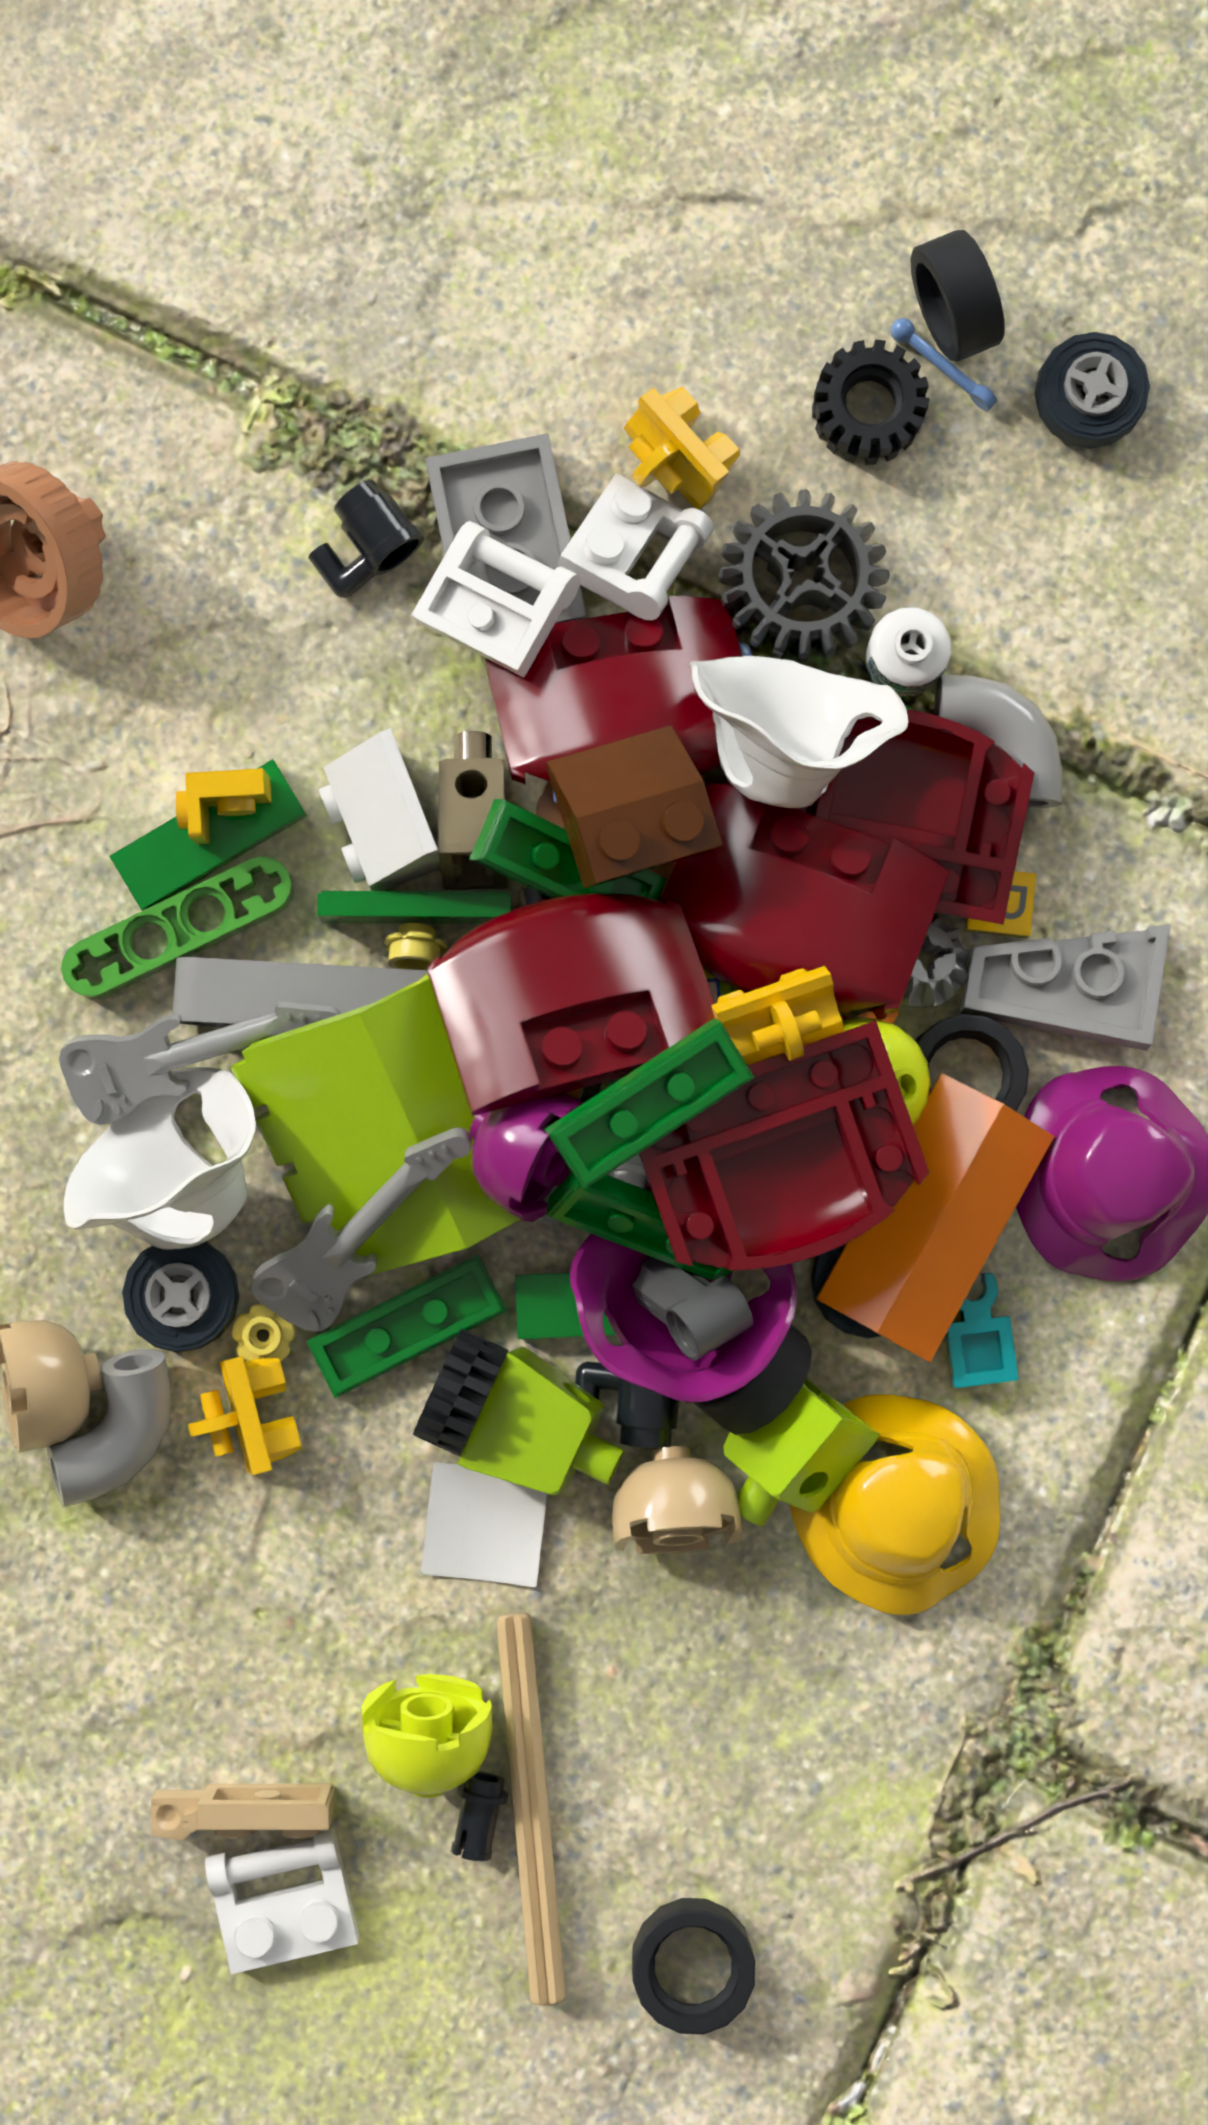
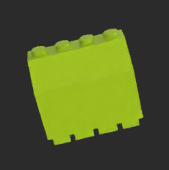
M428 973L420 980L372 1004L254 1042L242 1051L245 1059L231 1066L235 1078L245 1089L253 1108L267 1105L269 1111L255 1118V1121L276 1166L294 1163L295 1168L283 1174L282 1179L302 1222L314 1221L320 1210L326 1205L331 1204L335 1208L331 1226L337 1231H340L405 1163V1151L408 1147L452 1128H463L470 1133L471 1125L476 1115H471ZM474 1140L471 1141V1149L468 1155L463 1158H455L435 1180L432 1181L426 1178L355 1252L357 1255L363 1256L371 1253L377 1254L376 1270L367 1276L467 1249L521 1220L490 1200L479 1186L473 1173L471 1160Z

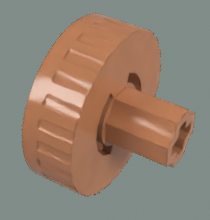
M12 461L0 465V629L21 638H38L78 619L94 606V602L98 599L101 592V583H103V560L99 544L106 535L102 525L103 514L90 497L84 499L71 493L59 478L54 477L46 469L37 467L29 462Z

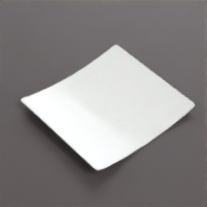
M435 1462L432 1469L421 1573L423 1575L536 1587L547 1493L475 1472L458 1464Z

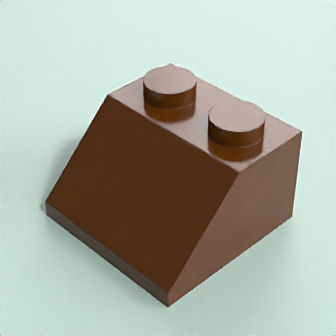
M672 725L545 763L584 889L703 854L723 845L704 781Z

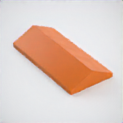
M943 1073L939 1074L929 1092L927 1104L919 1120L913 1125L930 1173L920 1185H917L915 1180L912 1182L905 1194L892 1208L895 1210L893 1213L864 1234L845 1244L816 1297V1300L929 1363L933 1359L1054 1138V1135L1005 1104Z

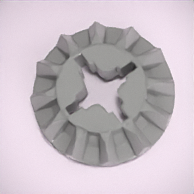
M939 912L933 915L922 949L926 953H934V956L939 955L940 957L927 966V970L923 969V964L920 960L916 961L901 1001L909 1006L929 1008L941 1005L956 995L968 977L966 961L970 951L963 949L958 939L959 928H949L939 919Z

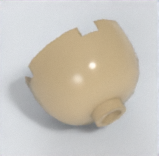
M30 1320L0 1325V1366H2L4 1387H1L11 1438L14 1447L17 1448V1453L45 1448L65 1441L81 1428L89 1415L90 1393L102 1390L96 1354L89 1353L83 1355L75 1335L60 1324L45 1320Z
M672 1446L652 1451L653 1461L636 1466L620 1482L614 1496L612 1522L614 1545L618 1550L624 1551L628 1541L635 1540L636 1551L639 1554L695 1552L709 1549L708 1536L724 1533L725 1545L734 1543L743 1537L740 1506L735 1486L726 1472L713 1462L705 1459L691 1458V1450L688 1447Z

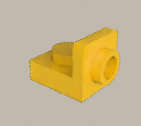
M263 768L185 773L186 790L176 791L177 823L179 829H188L189 838L196 844H210L208 807L217 806V814L222 816L256 813V804L272 803L270 777Z

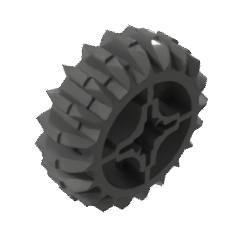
M800 490L796 507H790L787 497L780 492L775 494L773 498V515L764 506L755 504L750 512L755 526L742 521H737L734 525L732 533L740 543H725L721 554L726 561L733 565L720 568L718 573V582L734 586V588L729 589L722 595L721 602L724 608L744 607L735 615L732 625L736 630L744 629L752 623L757 626L750 639L752 646L759 647L763 644L766 637L770 636L776 639L772 651L773 657L782 658L787 644L797 645V660L799 662H807L810 656L811 644L816 643L820 654L824 659H828L835 652L833 636L842 645L851 648L858 639L853 626L866 631L872 628L875 618L868 609H881L886 600V595L874 587L886 584L890 577L888 569L873 564L884 558L886 549L883 544H864L873 535L875 526L872 522L863 523L857 528L851 525L857 513V508L854 504H849L844 508L841 515L832 512L835 503V496L832 493H826L820 507L810 506L811 495L809 490ZM799 531L819 535L811 544L803 547L793 546L783 539L778 543L772 540L780 535ZM837 546L848 559L854 579L852 597L839 589L842 582L834 577L828 566L832 553ZM756 555L768 563L766 570L777 579L780 587L770 606L762 600L754 584L752 562ZM819 556L813 580L808 579L801 586L797 585L791 595L788 596L794 572L800 573L806 566L810 567L816 557ZM802 605H813L824 612L830 608L835 612L834 615L828 618L811 622H801L787 618L793 610Z

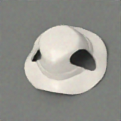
M728 657L709 661H692L688 664L692 671L693 683L698 696L713 711L720 764L728 781L736 790L749 799L771 806L784 808L811 806L826 791L828 784L841 769L863 760L884 742L904 732L908 726L906 707L895 690L889 685H879L865 680L835 675L791 660L769 657ZM871 716L882 722L880 726L858 735L851 747L839 756L844 739L849 735L858 719Z
M210 1067L172 1071L174 1076L179 1080H187L189 1082V1086L183 1095H157L140 1103L126 1116L111 1123L82 1155L70 1174L64 1195L66 1224L74 1229H86L112 1224L154 1247L166 1250L197 1246L220 1234L237 1216L247 1201L248 1189L241 1159L250 1149L256 1129L254 1109L250 1098L233 1074L226 1070ZM194 1093L202 1095V1114L204 1120L211 1128L228 1158L223 1163L212 1166L183 1138V1134L174 1119L178 1104Z

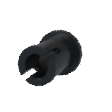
M478 1771L474 1776L458 1786L457 1794L462 1798L455 1839L451 1846V1852L454 1855L458 1856L462 1853L463 1859L471 1861H488L491 1859L499 1807L506 1804L508 1800V1793L503 1790L505 1780L500 1776Z

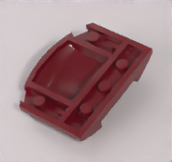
M668 596L667 605L659 617L654 620H644L630 612H622L555 623L524 678L483 657L511 780L526 785V772L551 782L545 764L548 761L672 725L700 776L720 767L713 711L698 696L693 683L692 671L688 664L692 661L742 657L729 608H724L721 600L711 598Z
M907 710L908 726L904 732L884 742L873 753L858 763L841 769L828 784L826 791L811 806L793 808L891 844L892 839L895 838L950 871L935 912L1004 925L1035 772L1024 762L1021 767L1005 750L995 744L996 741L974 729L940 716ZM871 716L858 719L849 735L844 739L839 756L851 747L858 735L880 726L882 722Z
M708 783L706 791L723 845L709 852L676 861L661 898V902L665 903L666 900L681 905L703 970L731 987L748 993L774 984L780 980L781 975L803 968L808 972L825 966L831 973L835 1001L840 1016L848 1017L849 1010L865 1009L884 1004L883 1014L897 1012L950 871L895 838L892 839L891 844L793 808L776 807L754 801L736 790L732 785Z
M623 893L579 894L543 900L514 909L466 933L441 959L437 956L427 967L428 977L472 1116L623 1078L714 1018L711 1005L715 1004L681 905L666 900L664 903L641 895Z
M876 1021L804 1045V1055L800 1058L789 1061L785 1053L747 1065L755 1078L639 1153L677 1263L693 1266L692 1261L718 1268H727V1270H753L791 1264L815 1257L844 1245L882 1222L895 1211L892 1208L898 1203L914 1180L917 1185L923 1182L930 1172Z

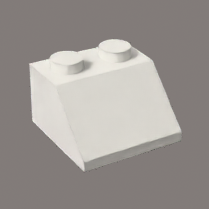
M391 728L375 734L323 767L330 785L320 788L319 792L332 825L343 820L352 844L341 849L355 883L366 879L371 891H384L441 869L437 846Z

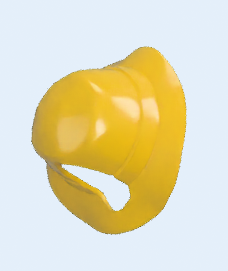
M890 1394L862 1396L848 1401L843 1406L880 1434L877 1439L878 1441L906 1447L913 1450V1452L872 1461L858 1462L818 1510L810 1513L790 1505L792 1518L801 1543L810 1560L834 1587L854 1600L884 1613L893 1615L921 1613L934 1607L940 1600L973 1580L991 1559L997 1546L1000 1532V1492L996 1463L988 1447L978 1434L963 1419L945 1407L924 1399ZM961 1532V1535L968 1541L971 1547L969 1556L957 1565L941 1569L940 1565L947 1558Z

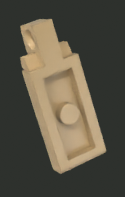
M333 1783L207 1784L204 1790H156L151 1798V1833L153 1837L184 1841L196 1830H215L217 1836L229 1839L250 1836L254 1834L255 1830H280L281 1835L287 1838H308L317 1835L320 1830H329L336 1810V1787H333Z

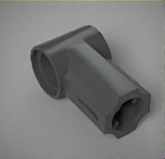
M651 1257L641 1264L639 1276L632 1284L637 1303L667 1325L677 1346L693 1361L702 1358L753 1326L752 1313L746 1299L738 1287L724 1276L710 1283L702 1276Z

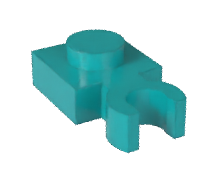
M981 1273L983 1285L981 1295L975 1300L965 1298L959 1309L961 1321L952 1322L945 1335L951 1387L953 1388L1019 1380L1010 1316L991 1317L990 1307L994 1304L998 1295V1283L993 1273Z

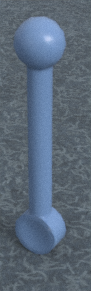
M899 318L893 322L890 329L893 339L899 343L907 342L965 390L979 408L989 411L997 402L996 396L990 389L984 385L976 384L917 335L911 320Z

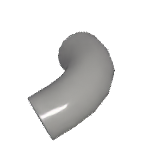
M942 674L936 682L934 715L960 723L996 741L995 744L1005 750L1021 767L1024 762L1035 773L1028 808H1050L1062 805L1063 772L1057 737L1039 707L1006 683L971 675Z
M137 1349L126 1351L106 1360L101 1366L107 1397V1409L102 1420L89 1432L47 1447L53 1482L63 1508L96 1499L129 1483L156 1456L170 1424L171 1386L165 1354L160 1350Z

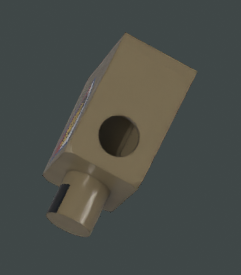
M465 731L454 736V759L439 761L438 854L445 890L508 889L506 876L469 859L494 799L506 800L504 760L492 758V736L481 731Z

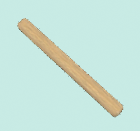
M515 1612L500 1615L496 1625L530 1999L535 2005L546 2006L563 2002L566 1991L532 1621L529 1613Z

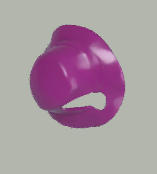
M1103 1066L1065 1073L1046 1083L1034 1096L1024 1117L1054 1135L1050 1146L1016 1206L1023 1227L1035 1249L1049 1264L1061 1271L1104 1281L1135 1280L1160 1270L1178 1253L1200 1227L1208 1214V1134L1204 1127L1163 1081L1146 1071L1132 1067ZM1129 1087L1137 1096L1139 1111L1149 1119L1109 1105L1100 1097L1103 1093L1112 1089ZM1156 1220L1140 1235V1245L1135 1257L1131 1259L1118 1258L1105 1253L1102 1249L1108 1243V1240L1117 1238Z
M590 1234L584 1240L574 1256L570 1270V1283L575 1295L582 1332L590 1350L598 1361L612 1374L630 1383L684 1402H704L725 1396L745 1386L765 1369L775 1356L791 1326L797 1301V1288L792 1264L763 1268V1271L770 1280V1287L763 1295L754 1297L747 1302L753 1317L752 1328L702 1358L693 1361L677 1346L667 1325L636 1301L632 1284L639 1276L641 1264L651 1257L594 1234ZM732 1272L726 1278L731 1280ZM603 1313L608 1317L613 1331L624 1346H614L607 1341L603 1327Z

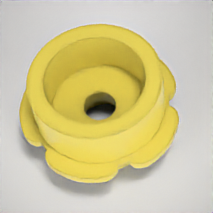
M421 923L401 924L398 926L397 932L387 935L384 940L386 949L389 951L388 965L394 969L427 970V967L437 956L440 958V954L446 953L447 945L443 940L435 939L436 931L433 927Z
M255 1304L250 1307L247 1314H240L233 1324L232 1338L238 1344L236 1352L238 1356H243L244 1362L267 1358H279L280 1362H282L290 1353L289 1344L295 1338V1326L263 1304ZM261 1329H266L269 1332V1339L265 1342L260 1341L257 1337L258 1331Z

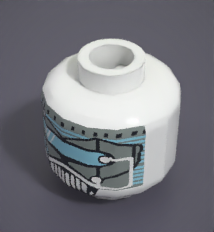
M917 607L899 608L886 614L874 627L865 649L866 668L876 684L889 685L899 697L917 696L930 690L945 672L951 657V638L945 625L933 613Z

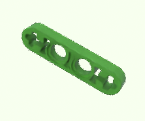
M260 856L249 859L77 942L67 950L63 957L61 967L63 979L71 990L86 998L99 999L107 997L176 964V958L190 957L279 914L288 907L293 899L295 886L292 876L284 865L274 858ZM259 871H264L269 878L280 876L281 883L273 888L276 898L266 903L259 895L242 901V905L249 913L238 918L236 905L223 888L234 882L235 891L240 895L256 885L253 875ZM207 896L215 897L224 906L225 916L223 922L218 928L209 932L197 930L192 925L190 919L192 906L200 898ZM155 924L161 926L166 932L168 939L167 947L157 958L150 960L142 959L134 951V935L142 926ZM119 938L121 952L128 962L134 966L133 969L124 973L123 965L115 962L100 971L103 979L100 984L95 985L86 978L79 980L77 973L85 968L83 957L90 953L98 960H105L117 954L109 943Z

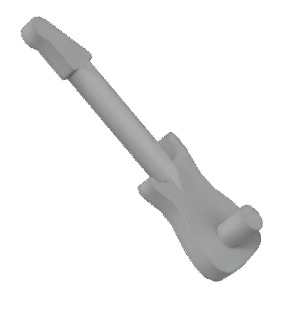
M279 1002L273 1013L174 1043H170L168 1033L179 1026L182 1017L180 1014H170L158 1019L149 1027L136 1034L122 1037L104 1034L82 1035L72 1038L60 1050L59 1062L71 1096L83 1116L89 1122L98 1125L111 1124L126 1116L146 1099L157 1095H183L189 1086V1082L187 1080H179L172 1074L171 1070L249 1047L254 1042L339 1015L341 1012L332 1006Z
M452 1128L408 1147L405 1151V1163L340 1231L331 1226L335 1210L334 1206L328 1204L323 1207L316 1215L307 1237L293 1249L276 1255L255 1270L250 1287L253 1296L281 1318L302 1329L312 1332L327 1329L338 1316L346 1292L356 1280L376 1270L377 1254L371 1253L363 1256L357 1255L355 1252L426 1178L432 1181L435 1180L455 1158H463L469 1154L472 1141L471 1134L463 1128Z

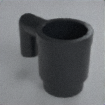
M370 479L350 489L338 500L334 507V512L342 521L341 529L361 555L346 567L328 543H324L314 549L308 556V559L336 596L348 598L374 576L385 574L406 561L421 546L424 536L417 526L412 524L388 491L382 492L376 482Z
M587 1361L578 1366L575 1383L599 1400L600 1388L619 1390L616 1424L621 1425L620 1444L644 1448L671 1447L672 1429H677L679 1400L630 1383L612 1374L600 1362Z

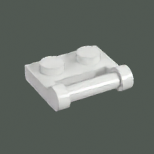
M616 473L560 555L556 568L562 566L580 575V585L644 620H654L659 617L668 603L667 591L694 549L704 546L712 534L714 526L712 520L703 511L696 508L682 510ZM656 531L671 538L645 579L635 580L628 576Z
M468 521L458 531L411 616L428 629L524 678L562 610L566 609L574 600L580 586V575L562 566L554 570L490 538L488 529ZM479 560L541 593L532 606L467 573L472 564Z
M330 1827L329 1830H320L312 1839L229 1858L227 1853L206 1857L207 1881L215 1901L230 1974L358 1944L360 1939L334 1827ZM319 1864L322 1871L323 1879L242 1899L238 1898L237 1883Z

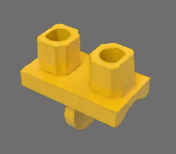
M653 387L640 397L637 402L639 404L638 409L623 428L633 439L628 448L642 462L636 468L631 478L640 488L648 486L657 479L669 494L674 493L678 489L694 508L700 510L711 502L730 469L740 456V449L725 433L716 432L704 442L701 441L690 428L701 414L698 402L684 387H679L662 396Z
M825 966L808 972L803 968L781 975L780 980L774 984L748 993L738 990L720 996L717 1003L711 1005L714 1018L721 1021L747 1065L785 1053L789 1061L800 1058L804 1055V1045L845 1031L835 1001L831 973Z
M243 1356L219 1361L231 1412L224 1413L218 1389L199 1394L205 1419L188 1424L190 1436L209 1433L214 1454L217 1457L234 1452L228 1427L235 1426L247 1474L252 1473V1475L270 1471L272 1470L270 1462L281 1460L302 1449L294 1417L288 1416L260 1424L254 1401L258 1398L287 1391L279 1358H267L244 1362Z

